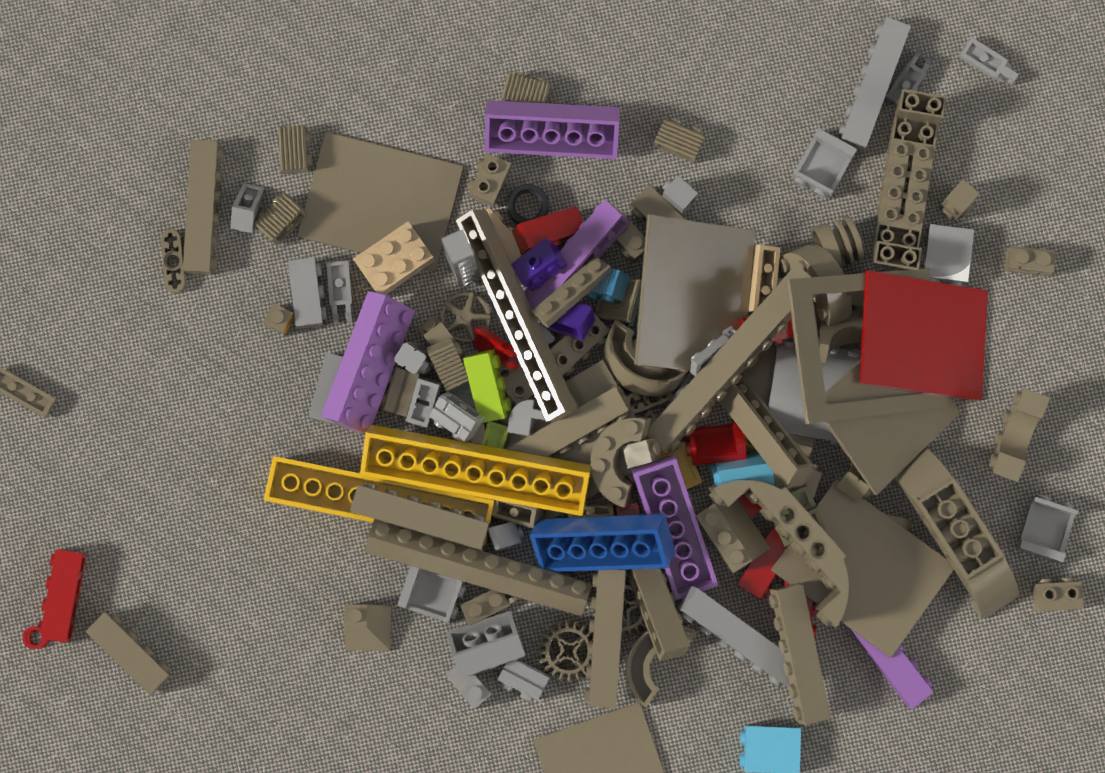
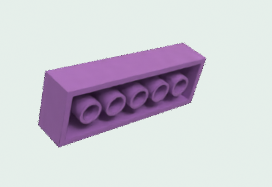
M487 100L484 152L617 159L620 107Z
M368 291L321 417L348 430L366 434V431L370 425H373L396 364L394 358L403 345L415 310L387 295Z
M674 454L663 457L658 461L631 468L646 515H666L676 553L669 567L664 569L675 600L684 598L692 586L701 591L719 586Z

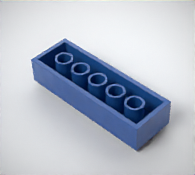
M665 514L538 519L530 533L539 567L552 572L668 568L676 553Z

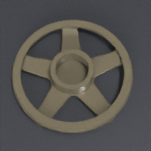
M464 292L452 296L445 302L441 311L442 324L457 341H474V321L487 320L484 327L486 329L490 325L491 315L489 307L480 296L474 293ZM460 297H468L464 308H459L451 302ZM475 299L484 306L486 313L473 312ZM446 309H449L456 315V319L449 326H446L445 323ZM460 326H464L469 338H461L451 332Z

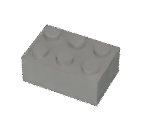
M511 610L478 621L472 625H466L446 632L460 678L472 676L486 669H493L498 665L516 661L525 656Z

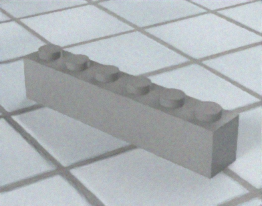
M886 17L883 23L879 22L875 32V35H878L876 43H871L867 53L871 56L869 63L864 62L860 72V75H863L862 82L856 83L852 94L856 96L854 103L849 102L845 113L849 117L846 124L842 122L838 135L841 136L840 140L863 152L869 142L911 25Z
M463 229L441 240L448 264L458 285L467 287L476 282L479 274L475 255Z
M692 586L677 607L682 612L681 617L689 623L695 621L700 625L698 629L705 635L710 636L713 634L718 638L716 643L723 648L728 649V647H731L736 651L733 655L741 661L749 660L753 663L751 668L759 674L763 675L765 672L771 676L769 681L777 687L781 688L783 685L788 688V685H790L789 678L786 676L783 668V663H785L784 654L781 653L779 647L704 592Z

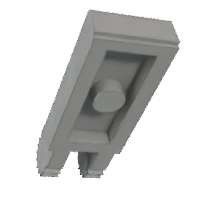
M349 261L326 262L333 323L339 324L340 320L337 306H346L345 316L347 323L353 322Z

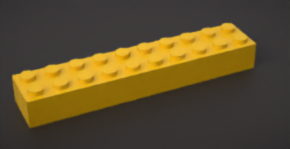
M370 425L365 434L360 475L582 516L586 505L591 465Z
M273 456L264 501L369 523H373L374 519L350 512L357 485L363 486L364 483L377 486L376 490L385 493L386 489L399 492L398 497L407 499L408 495L421 499V504L429 505V502L443 505L442 510L450 512L451 508L464 511L463 516L472 518L473 514L486 518L485 522L491 524L494 500L363 476L360 473ZM488 530V532H487L486 539H485V542H484V545H483V546H486V544H487V539H488L489 530Z

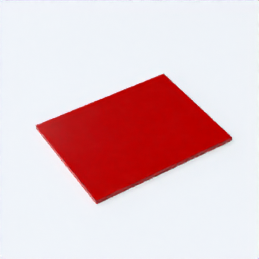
M866 271L859 384L981 401L988 291Z

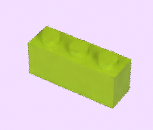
M495 350L469 354L464 357L463 361L476 411L485 416L482 423L504 419L509 416L512 410L511 401L506 397V381L501 376L499 370L501 362L499 356L495 354Z

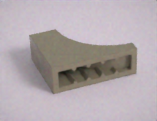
M852 309L850 318L830 327L818 318L817 334L821 363H826L829 353L841 345L862 343L863 312Z

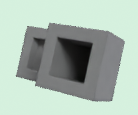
M537 399L522 401L513 408L509 417L507 432L530 436L535 432L536 419L546 420L541 407L540 409L538 408L539 403Z

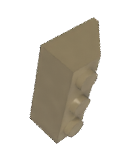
M738 499L730 506H720L714 503L696 515L698 523L732 574L770 549Z

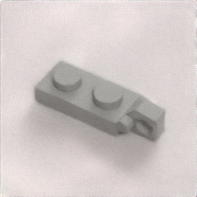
M972 37L958 56L999 82L1003 79L1013 85L1019 75L1010 69L1012 65L1008 63V59Z
M732 326L723 330L722 336L710 341L707 348L702 352L698 351L691 359L690 372L696 376L737 330Z

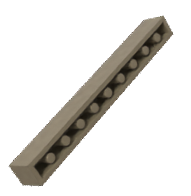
M472 209L456 220L460 230L463 229L473 250L477 269L546 421L561 420L578 409L537 320L532 316L531 306L487 210Z
M795 265L649 427L647 437L650 439L655 438L663 452L669 454L676 451L680 447L684 436L690 435L696 429L697 425L695 424L701 418L704 419L710 414L713 404L716 401H721L727 394L726 390L731 385L739 382L742 378L741 373L747 367L751 368L756 363L757 356L762 350L766 351L772 345V339L777 334H781L788 327L787 323L792 318L787 280L811 278L800 266Z
M376 519L373 521L365 549L366 553L579 616L583 614L592 584Z

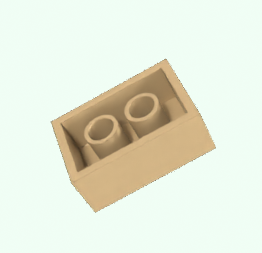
M409 221L353 258L374 291L387 295L435 262L434 257Z

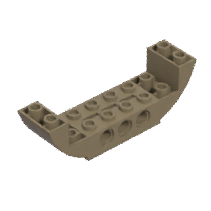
M902 89L887 147L874 226L872 256L873 262L876 264L919 271L922 248H919L938 127L944 117L947 96Z
M925 447L892 482L895 486L900 485L973 598L969 602L980 619L983 620L1018 598V585L1003 552L955 478L952 477L940 460Z
M730 480L710 486L708 488L711 491L709 496L717 505L730 506L743 493L753 504L760 505L762 508L760 513L768 521L775 522L777 525L775 530L783 538L791 540L790 547L798 555L806 557V565L813 572L820 573L822 576L820 578L821 582L828 589L832 590L813 607L817 611L814 615L823 625L838 627L848 602L849 581L844 562L846 555L790 491L783 486L775 487L771 484L754 480ZM787 508L789 515L787 519L783 520L781 514ZM802 526L804 532L802 536L798 537L797 529ZM817 543L819 549L817 553L813 554L812 547Z

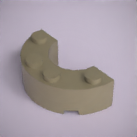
M810 244L784 254L779 260L780 269L786 274L797 264L811 277L844 275L834 257L817 244L814 246ZM842 292L816 295L817 315L828 327L850 318L852 311L851 294Z
M615 320L603 347L604 362L614 379L629 391L644 396H662L678 389L689 371L635 365L636 352L632 346L634 331Z
M1025 388L1015 392L1010 411L1005 410L1001 422L1004 425L1002 431H997L994 438V443L997 446L988 464L989 467H992V473L1016 482L1019 481L1026 463V453L1037 424L1044 416L1050 397Z
M631 417L611 424L599 435L592 449L590 464L596 486L608 500L624 508L631 505L635 483L628 480L621 471L619 458L623 449L622 446L627 445L631 441L641 442L647 439L651 422L650 417Z
M682 625L684 632L688 633L691 643L697 631ZM648 631L635 641L626 661V678L629 688L634 697L646 708L659 690L650 676V663L653 656L657 653Z

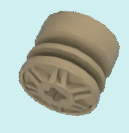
M850 216L842 218V223L839 220H835L834 232L828 224L812 228L814 245L817 244L826 249L841 268L842 257H844L848 264H853L854 258L858 262L864 260L862 239Z

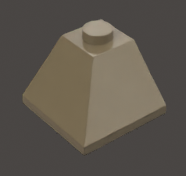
M344 605L345 650L391 651L392 606Z

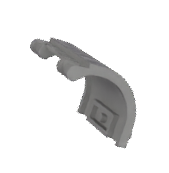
M786 338L784 339L785 342L776 345L774 374L768 407L789 434L830 440V445L837 446L839 442L825 422L805 423L795 340ZM837 347L829 353L826 363H821L825 392L861 359V350L856 348L846 350Z

